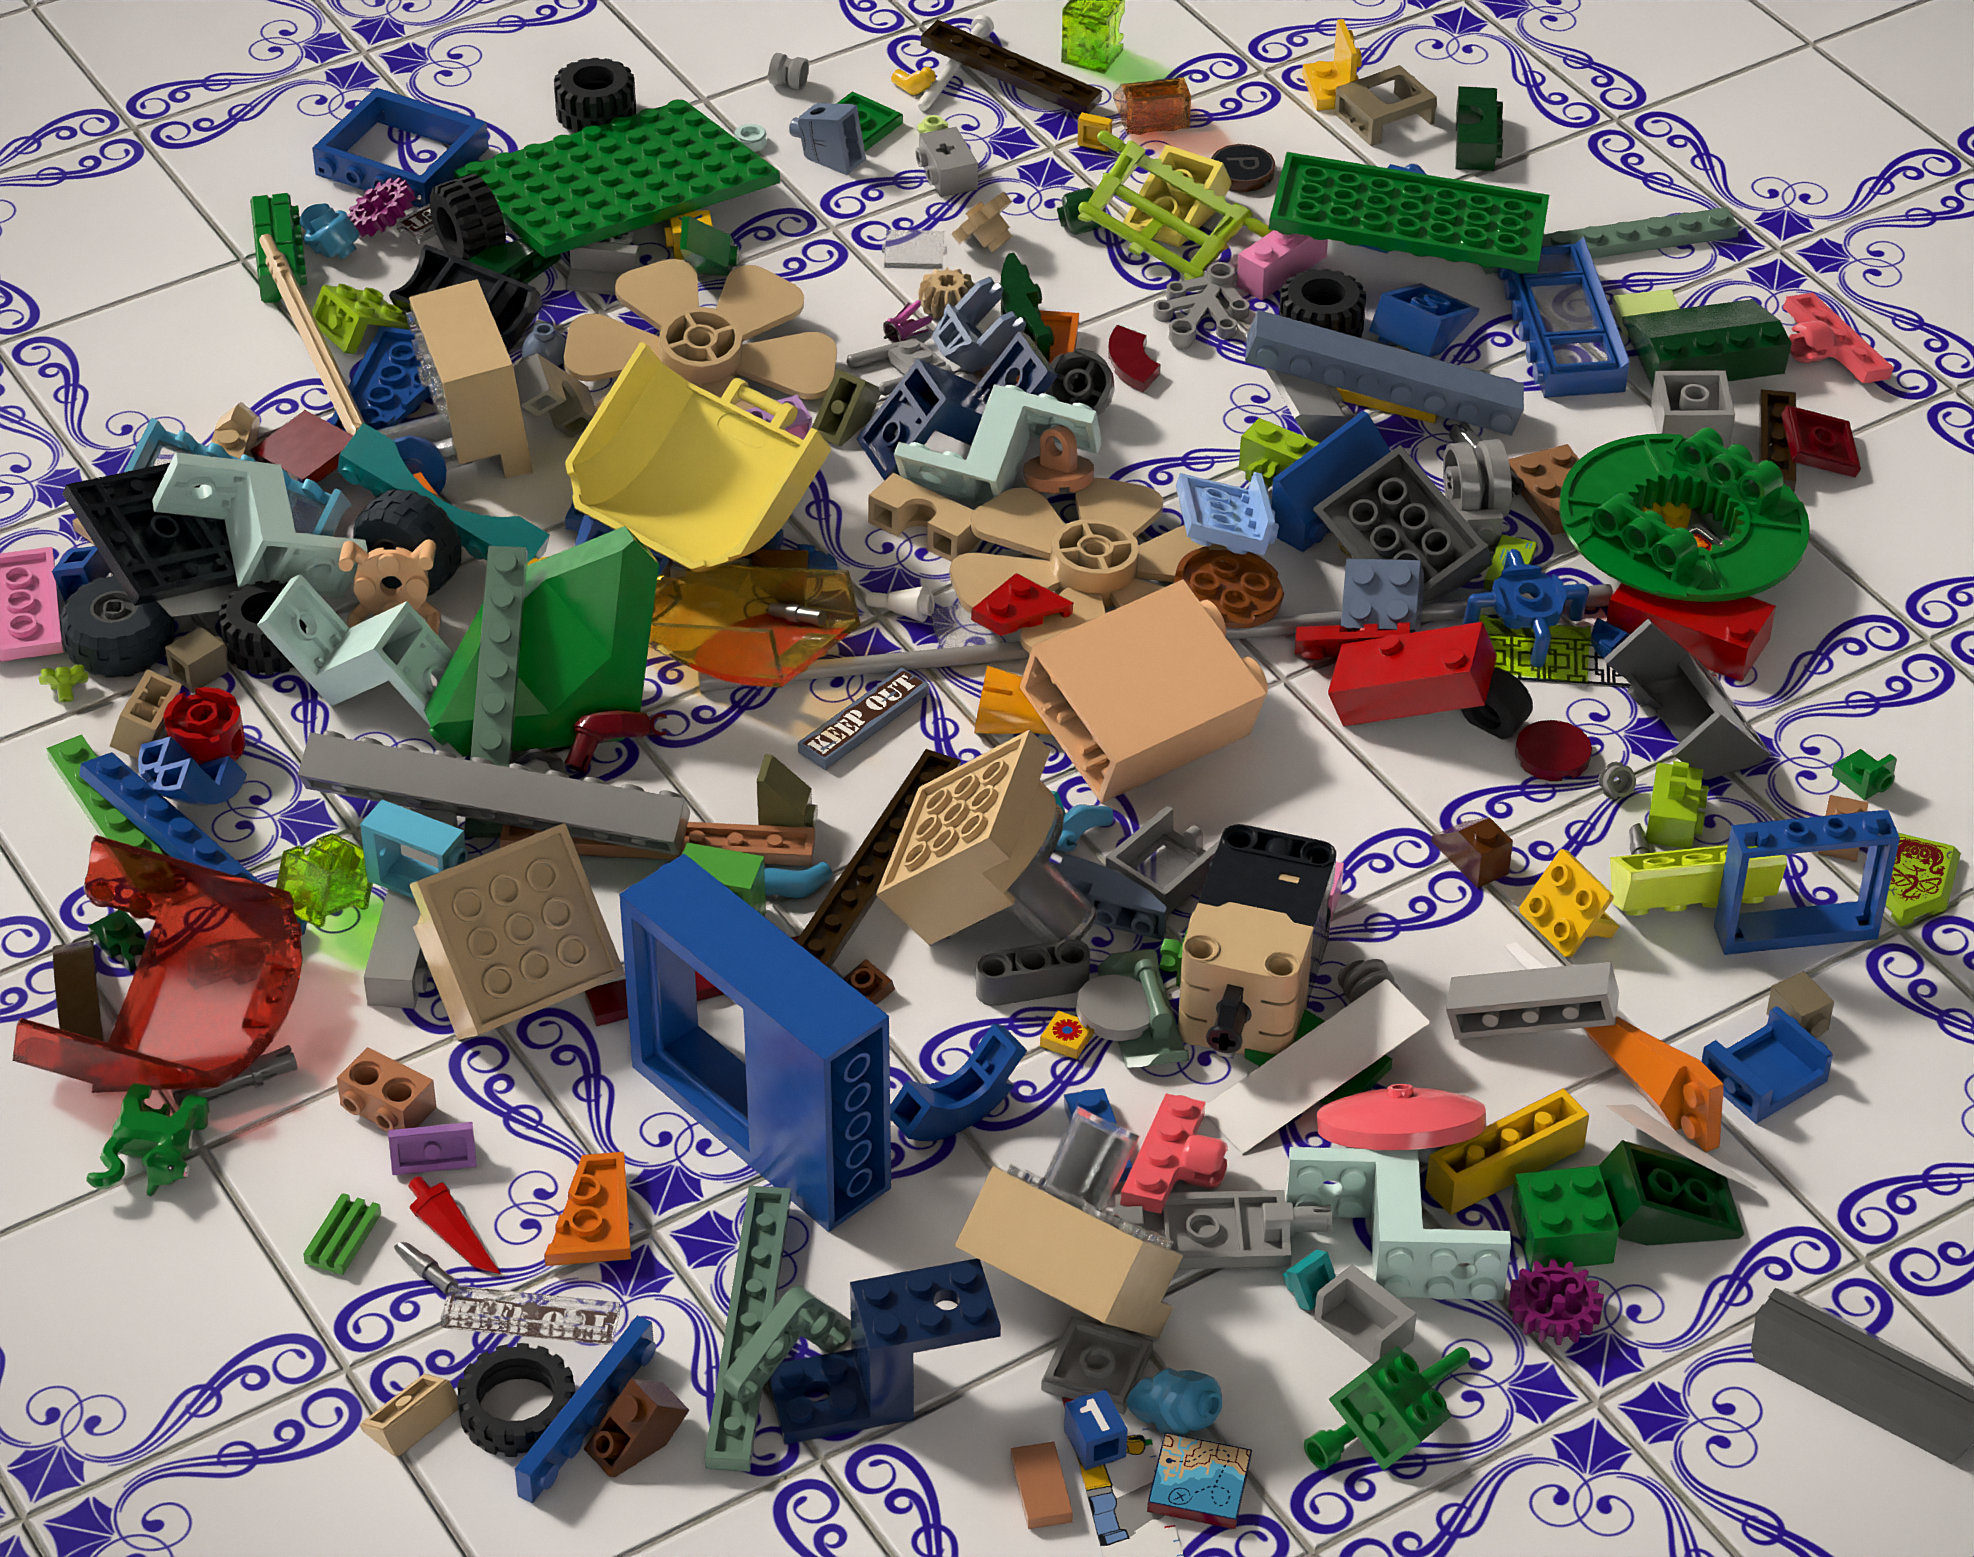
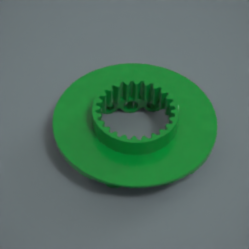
M1709 427L1701 428L1689 438H1684L1681 434H1644L1617 439L1601 445L1584 455L1569 470L1564 479L1559 499V513L1563 528L1575 548L1591 564L1623 584L1670 599L1718 602L1736 600L1764 592L1785 580L1797 568L1806 552L1809 539L1810 524L1803 502L1799 501L1791 488L1783 483V474L1780 468L1768 460L1756 463L1753 461L1752 454L1743 445L1732 444L1724 448L1722 437L1718 432ZM1667 502H1671L1675 507L1685 503L1688 509L1700 507L1703 514L1713 513V520H1723L1722 527L1730 529L1728 534L1730 541L1723 540L1721 547L1713 544L1710 551L1704 547L1698 548L1695 537L1687 529L1682 527L1672 529L1666 525L1665 520L1660 514L1652 510L1643 512L1642 508L1644 506L1652 509L1653 503L1665 507Z

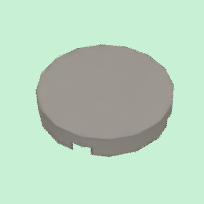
M1105 975L1087 981L1079 990L1076 1005L1077 1017L1085 1028L1088 1025L1094 1029L1095 1035L1108 1040L1126 1041L1143 1036V1031L1148 1028L1149 1030L1151 1029L1149 1022L1151 1011L1141 982L1127 976Z

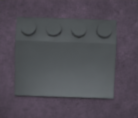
M1401 445L1313 508L1315 514L1353 559L1421 560L1425 577L1423 603L1464 586L1493 565L1486 543Z

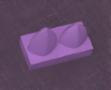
M473 1122L388 1130L392 1175L477 1167Z

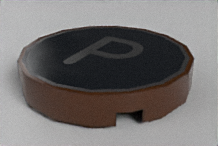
M1248 144L1228 145L1217 150L1211 157V159L1224 164L1232 182L1229 190L1241 192L1254 191L1265 187V182H1271L1274 179L1275 160L1263 148Z

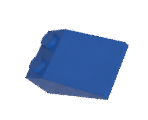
M1419 283L1382 293L1369 332L1378 335V340L1386 345H1401L1408 348L1409 352L1432 357L1441 354L1478 315L1480 308Z

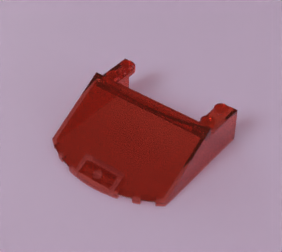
M95 835L91 842L88 871L84 882L86 896L97 907L108 906L128 912L138 919L149 918L155 920V923L108 1043L20 1018L16 1026L12 1061L93 1084L91 1093L127 1092L132 1083L152 1086V1090L219 1088L247 1069L267 1049L280 1031L294 1002L300 980L303 955L301 924L297 922L294 911L295 904L291 894L286 890Z

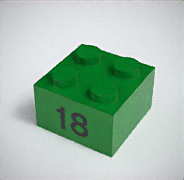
M1599 1165L1515 1174L1511 1209L1530 1272H1532L1533 1262L1538 1261L1545 1268L1549 1267L1551 1259H1555L1558 1267L1564 1268L1568 1262H1572L1573 1267L1614 1263L1619 1228Z

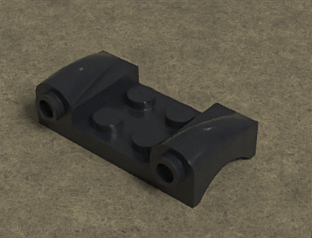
M427 244L421 249L418 265L408 282L399 289L392 290L388 295L393 305L402 310V314L413 318L409 297L478 279L508 353L528 329L543 306L540 293L535 287Z

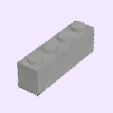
M1611 962L1451 977L1446 1012L1455 1040L1608 1026L1616 1024L1619 989Z

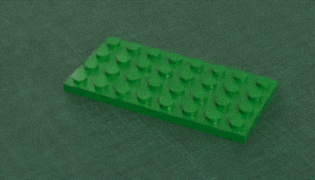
M1286 152L1268 229L1285 235L1299 234L1310 236L1316 240L1330 239L1342 241L1351 246L1366 245L1377 247L1382 251L1396 250L1408 252L1418 257L1432 256L1444 258L1449 262L1456 263L1462 261L1478 264L1484 268L1499 267L1511 269L1520 274L1528 272L1537 274L1550 195Z

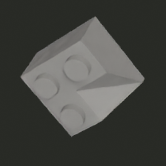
M1726 371L1655 372L1651 407L1657 434H1681L1684 438H1689L1701 428L1709 427L1718 432L1722 437L1724 448L1729 447L1735 411Z

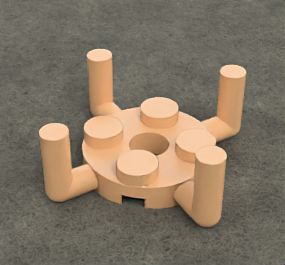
M429 539L423 541L413 552L396 547V550H383V547L374 549L369 553L353 541L343 543L338 563L339 568L347 572L352 570L354 562L358 564L353 591L360 603L348 615L346 625L349 628L362 623L370 613L378 615L407 601L438 635L441 614L425 601L429 589L427 570L433 567L436 551L434 541ZM387 576H394L401 581L402 585L397 589H389L383 585L381 580Z

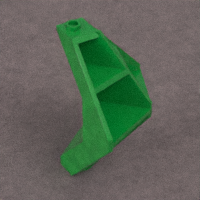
M626 526L527 565L512 752L536 748L572 746L577 735L574 732L573 726L580 717L613 710L641 711L659 563L651 551ZM484 602L423 710L431 725L428 729L431 736L442 746L449 743L463 757L471 756ZM615 738L603 742L622 741L624 738Z

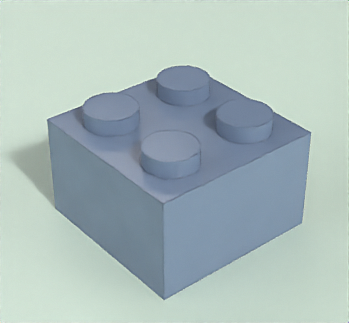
M1346 559L1341 626L1346 627L1349 632L1364 628V624H1378L1381 630H1397V623L1410 622V633L1420 632L1425 578L1421 560Z

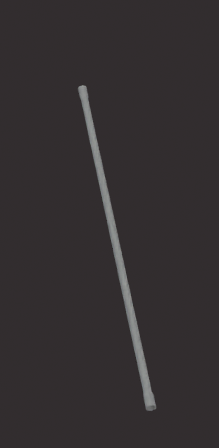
M1611 584L1588 586L1589 595L1585 608L1609 606V600L1613 595ZM1529 593L1521 594L1527 599H1535ZM1468 599L1423 603L1421 622L1464 618ZM1572 599L1566 600L1564 608H1570ZM1493 607L1481 608L1480 616L1498 615ZM1342 611L1274 617L1267 623L1252 628L1237 629L1226 627L1227 640L1288 635L1296 634L1297 627L1341 625ZM1020 641L782 663L775 664L769 671L799 673L791 679L759 677L750 685L896 672L901 667L905 670L1023 660L1029 659L1030 653L1023 649ZM698 669L700 692L733 689L737 686L748 685L724 681L701 673Z

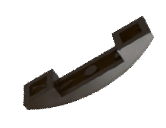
M89 940L53 946L55 993L64 1065L67 1067L106 1061L94 941Z

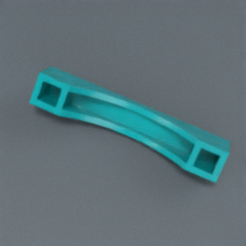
M365 423L360 426L339 455L337 471L349 483L363 486L371 491L375 497L388 490L395 489L415 491L433 500L437 506L447 513L449 519L454 522L458 536L461 538L462 546L476 559L487 561L488 546L526 547L528 552L527 563L533 558L540 559L546 552L550 534L520 516L497 517L479 515L459 509L439 499L424 488L410 473L400 457L395 441Z

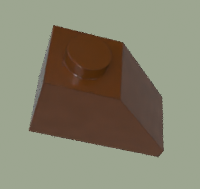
M1490 817L1459 823L1433 835L1431 838V842L1476 888L1509 874L1513 840Z

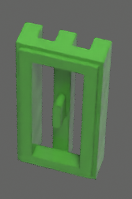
M342 1193L303 1253L305 1264L344 1275L381 1216L380 1204L372 1202L370 1206H367L364 1199L357 1197L355 1202L350 1201V1195ZM359 1216H362L363 1218L361 1219L360 1223L356 1227L350 1239L344 1246L338 1258L336 1259V1261H332L331 1259L335 1255L338 1248L344 1244L345 1240L349 1236L348 1232L354 1225L355 1221Z

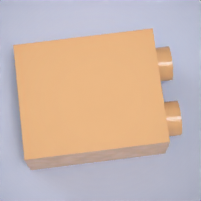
M1184 579L1033 645L1020 684V689L1100 803L1250 735L1268 693L1267 680L1260 665L1251 657L1241 658L1226 638L1225 622L1218 608L1209 600L1200 602Z

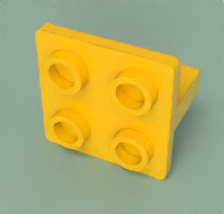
M1564 849L1558 851L1519 907V912L1564 957L1569 958L1573 957L1586 937L1600 936L1611 939L1620 927L1605 912L1613 901L1614 895L1568 850Z

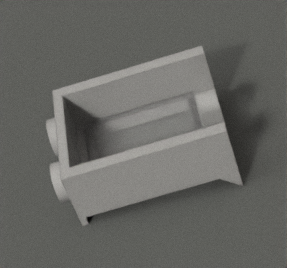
M1167 805L1106 856V867L1133 880L1158 898L1167 907V921L1168 915L1205 884L1210 861L1215 856L1220 840L1206 851L1203 849V833L1198 826L1192 825L1184 832V836L1173 830V808Z

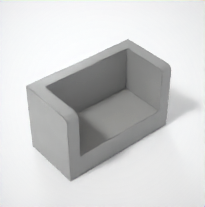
M1352 1264L1317 1292L1314 1320L1371 1364H1374L1394 1347L1399 1346L1403 1350L1414 1341L1417 1313Z

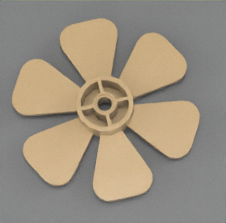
M667 259L623 273L616 280L615 294L617 300L660 331L659 336L596 313L585 314L571 322L564 352V367L569 375L580 381H598L618 377L639 343L643 342L652 349L659 360L688 382L720 398L733 379L743 376L792 396L798 394L801 399H819L824 397L835 375L837 361L836 343L831 337L819 332H804L743 344V341L800 315L804 309V294L795 284L762 267L744 265L735 268L727 276L716 309L699 307L696 269L690 263L680 259ZM604 396L598 401V403L595 406L596 411L598 410L606 396ZM743 400L735 405L743 410L755 408V406Z
M1096 477L1094 482L1087 488L1075 492V504L1079 520L1067 523L1066 525L1040 492L1023 487L1004 491L972 512L970 517L971 532L976 537L1046 560L985 553H966L952 560L949 575L960 604L969 613L972 612L974 606L1015 573L1074 602L1073 614L1069 617L1063 618L1060 613L1045 616L1041 625L1021 628L1020 643L1023 649L1031 653L1033 645L1106 614V607L1115 605L1116 608H1119L1164 588L1163 586L1140 579L1173 582L1180 560L1189 552L1206 546L1199 545L1187 537L1185 525L1138 545L1136 537L1163 513L1162 496L1154 489L1143 485ZM1214 543L1211 546H1207L1209 550H1228L1226 546Z

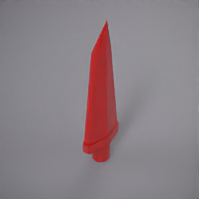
M421 1176L413 1178L408 1185L409 1189L417 1197L409 1206L412 1213L427 1224L474 1268L501 1274L450 1194L448 1187L443 1182L430 1187Z

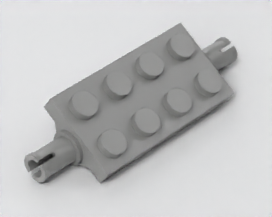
M1284 1190L1170 1193L1161 1214L1143 1210L1142 1206L1127 1207L1120 1205L1121 1194H1115V1207H1113V1211H1102L1104 1214L1107 1213L1121 1220L1119 1226L1106 1220L1104 1222L1138 1239L1182 1254L1183 1257L1177 1269L1291 1266L1290 1237L1294 1236V1232H1332L1331 1205L1293 1207L1292 1202L1286 1203Z

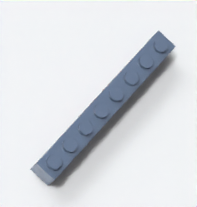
M1257 310L1247 335L1246 363L1456 421H1463L1467 424L1512 436L1524 411V383L1265 311Z

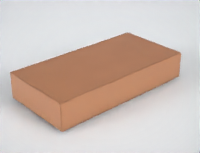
M1055 1442L1011 1448V1462L1028 1529L1072 1523L1073 1512Z

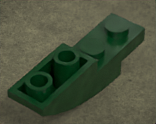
M1014 252L1009 253L1003 263L1001 272V285L1004 288L1001 297V315L1013 311L1017 319L1022 317L1026 322L1024 333L1030 336L1046 360L1050 361V346L1054 344V337L1050 326H1045L1041 320V314L1038 309V304L1042 303L1040 287L1037 283L1034 284L1032 282L1027 266L1021 264Z

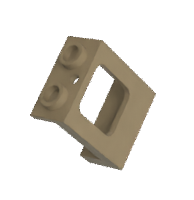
M1398 65L1336 87L1334 114L1365 142L1373 146L1382 142L1383 125L1417 113L1430 125L1434 124L1437 96L1402 66ZM1395 80L1394 94L1401 101L1386 104L1369 89Z

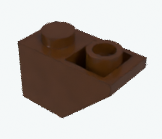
M631 1378L584 1447V1450L609 1477L615 1478L666 1446L690 1410L664 1383Z

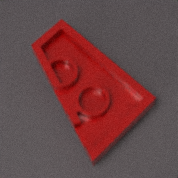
M1410 622L1397 623V630H1381L1378 624H1364V628L1354 632H1349L1346 627L1341 625L1297 627L1295 654H1300L1302 657L1310 660H1320L1324 656L1338 657L1341 644L1382 638L1387 635L1410 633Z

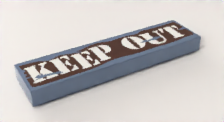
M901 667L799 741L798 753L824 770L828 769L929 695V684Z

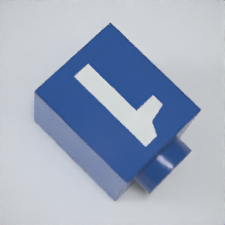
M1107 1390L1090 1395H1082L1065 1403L1064 1432L1085 1470L1126 1457L1128 1429Z

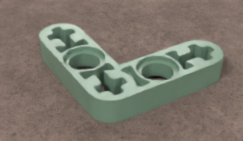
M793 1287L780 1299L724 1375L722 1388L739 1403L750 1401L759 1393L801 1336L824 1351L834 1353L849 1340L851 1336V1320L804 1287Z

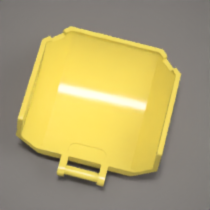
M640 342L569 454L565 465L567 474L571 478L574 493L572 499L574 508L577 511L613 530L626 526L651 550L693 572H704L747 556L769 542L796 508L830 453L831 447L820 432L814 428L809 430L804 440L785 431L786 427L795 421L798 413L797 407L787 402L781 404L748 387V383L740 378L733 379L720 398L685 380L663 364L647 344ZM743 400L773 415L774 418L769 423L735 405Z

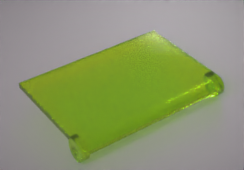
M1480 615V622H1483L1497 654L1494 667H1499L1510 672L1512 675L1587 682L1591 637L1590 625H1586V627L1548 626L1551 640L1545 665L1535 667L1530 662L1536 638L1533 628L1511 629L1503 624L1502 619L1486 618V615Z

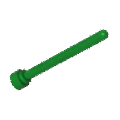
M1459 1347L1420 1374L1432 1387L1465 1365L1470 1360V1352L1464 1347ZM1345 1423L1335 1431L1331 1429L1317 1431L1305 1439L1304 1450L1311 1463L1318 1469L1326 1470L1341 1459V1453L1344 1452L1345 1445L1357 1438L1349 1425Z

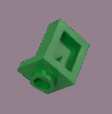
M1859 749L1835 763L1832 776L1865 801L1878 792H1885L1893 784L1897 758L1889 754L1877 761L1864 750Z

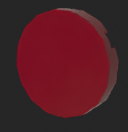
M1543 720L1527 725L1519 733L1515 746L1516 759L1518 758L1521 761L1520 766L1524 771L1538 779L1548 781H1562L1563 777L1572 775V779L1580 776L1588 768L1592 754L1590 739L1580 728L1557 720Z

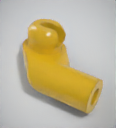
M924 67L921 71L917 70L911 75L901 69H897L891 76L892 83L911 95L922 93L936 80V74L930 67Z

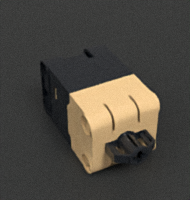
M1235 824L1225 828L1215 856L1210 861L1207 878L1196 909L1190 917L1187 934L1183 942L1178 1030L1183 1042L1190 1045L1213 1048L1218 1056L1232 1059L1235 1053L1245 1055V1048L1270 1054H1279L1294 1043L1329 942L1331 910L1328 907V899L1335 876L1336 850L1334 846L1318 839L1243 824Z

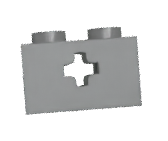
M957 127L919 134V148L915 150L916 161L919 167L924 168L929 185H934L940 197L978 190V162Z

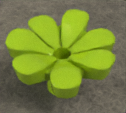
M74 665L70 670L67 666L58 667L56 671L51 668H45L40 671L42 676L38 677L40 685H50L51 690L57 689L59 702L67 703L74 700L73 687L76 684L88 682L89 673L84 672V665Z

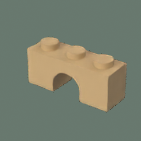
M895 473L868 495V523L895 536L900 535L905 529L910 527H927V551L951 562L959 555L970 552L981 541L980 538L971 532L970 517L974 510Z

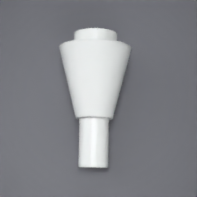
M927 586L894 591L889 594L868 592L866 595V605L868 607L888 608L890 611L923 623L928 616L932 615L935 599L934 595L930 594Z

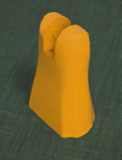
M987 665L974 733L1022 734L1031 730L1034 734L1053 735L1020 689L1023 677Z

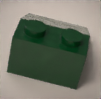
M1621 1140L1599 1165L1619 1228L1618 1238L1649 1246L1740 1239L1744 1235L1727 1177L1693 1160Z

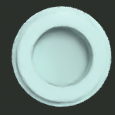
M744 124L734 132V137L753 152L762 150L767 144L766 130L760 125Z

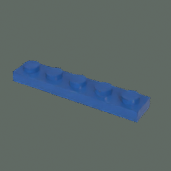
M638 1315L516 1466L515 1477L518 1497L533 1503L543 1490H548L552 1487L560 1468L568 1458L572 1459L578 1454L583 1439L593 1427L600 1425L607 1414L608 1407L621 1394L629 1380L641 1366L649 1364L656 1349L651 1321Z

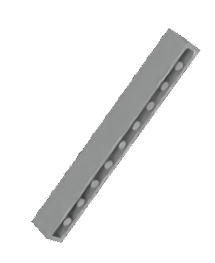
M324 731L323 734L309 733L298 772V777L306 789L377 802L385 800L399 806L416 809L455 811L457 816L538 831H545L566 823L572 837L680 856L691 813L686 800L678 793L662 790L659 794L645 792L643 788L633 784H622L621 787L607 785L605 781L594 777H585L584 780L571 779L568 775L559 771L549 770L546 774L532 772L530 768L520 764H510L509 767L494 765L492 761L481 757H473L471 761L457 758L456 755L441 750L435 751L434 754L420 752L418 748L408 744H398L397 747L385 746L373 738L362 737L360 741L346 739L344 735L334 731Z

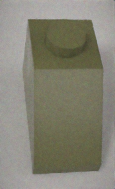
M837 369L812 428L818 430L826 441L841 447L870 421L881 395L879 387Z
M765 754L756 780L758 825L815 828L818 805L812 804V788L776 757Z

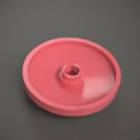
M1394 1084L1388 1086L1387 1089L1354 1094L1324 1105L1317 1112L1318 1134L1329 1142L1360 1149L1415 1150L1460 1143L1480 1135L1486 1129V1108L1483 1103L1468 1096L1437 1089L1413 1088L1409 1084Z

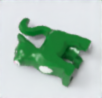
M132 1083L122 1101L120 1115L113 1125L111 1138L101 1151L100 1159L108 1168V1171L88 1173L86 1181L97 1189H109L117 1185L125 1175V1164L118 1157L120 1154L131 1158H142V1164L146 1166L148 1177L147 1196L151 1197L154 1195L160 1185H170L178 1179L186 1178L189 1173V1166L184 1159L192 1150L193 1133L196 1130H204L208 1125L210 1109L207 1098L189 1094L183 1100L180 1108L170 1116V1104L164 1103L160 1109H153L145 1104L144 1100L151 1096L152 1086Z

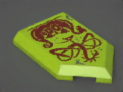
M1898 833L1900 840L1885 905L1892 912L1891 917L1900 927L1914 922L1915 917L1930 912L1931 915L1947 910L1961 855L1955 846Z

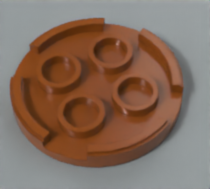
M1207 546L1195 549L1180 560L1173 581L1175 583L1184 579L1200 602L1203 600L1211 601L1220 611L1227 628H1252L1267 623L1279 612L1284 597L1283 588L1278 579L1276 569L1265 559L1252 552L1236 554L1229 550H1209Z

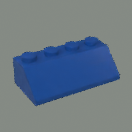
M1360 412L1273 478L1271 509L1275 511V523L1279 525L1277 534L1279 540L1301 552H1305L1315 543L1322 541L1330 530L1315 514L1313 508L1391 452L1368 413Z

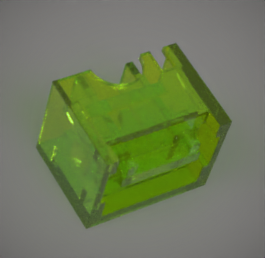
M1069 0L1062 9L1061 63L1105 74L1124 50V44L1120 43L1124 38V34L1119 33L1122 16L1125 13V0Z
M330 833L317 838L315 845L311 846L310 852L306 855L304 853L305 848L300 845L283 851L272 905L318 928L325 925L326 916L353 905L361 910L368 909L373 883L367 881L362 847L334 833Z

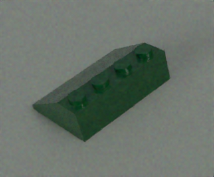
M1753 299L1623 316L1622 323L1627 328L1628 336L1652 389L1656 371H1726L1728 382L1785 374L1792 343L1781 321Z

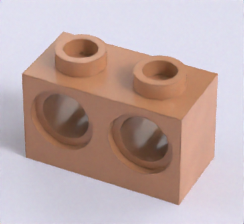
M369 1047L337 1077L340 1105L349 1113L360 1115L376 1123L382 1130L387 1132L388 1130L416 1128L437 1108L433 1079Z

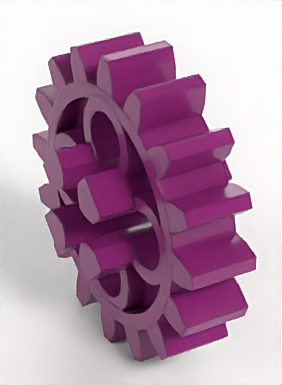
M390 178L385 184L382 185L379 182L375 189L366 190L364 197L356 199L357 205L349 208L351 213L347 216H349L359 231L361 238L367 234L373 237L377 231L380 230L383 233L387 226H394L398 218L405 217L404 211L413 207L411 202L416 197L406 180L403 181L401 178H397L393 181Z
M1551 1259L1549 1267L1544 1268L1536 1261L1533 1262L1532 1273L1522 1268L1519 1271L1518 1280H1512L1508 1310L1513 1311L1512 1321L1514 1324L1524 1322L1523 1333L1525 1335L1531 1334L1533 1331L1539 1333L1538 1342L1543 1343L1549 1336L1554 1337L1556 1345L1562 1344L1563 1337H1569L1573 1343L1579 1342L1580 1332L1590 1336L1593 1332L1594 1324L1599 1325L1604 1294L1598 1293V1280L1587 1282L1589 1271L1584 1269L1578 1273L1574 1272L1572 1262H1568L1564 1268L1558 1267L1555 1259ZM1563 1291H1565L1564 1297L1561 1295ZM1547 1307H1548V1308L1551 1309V1311L1546 1314Z

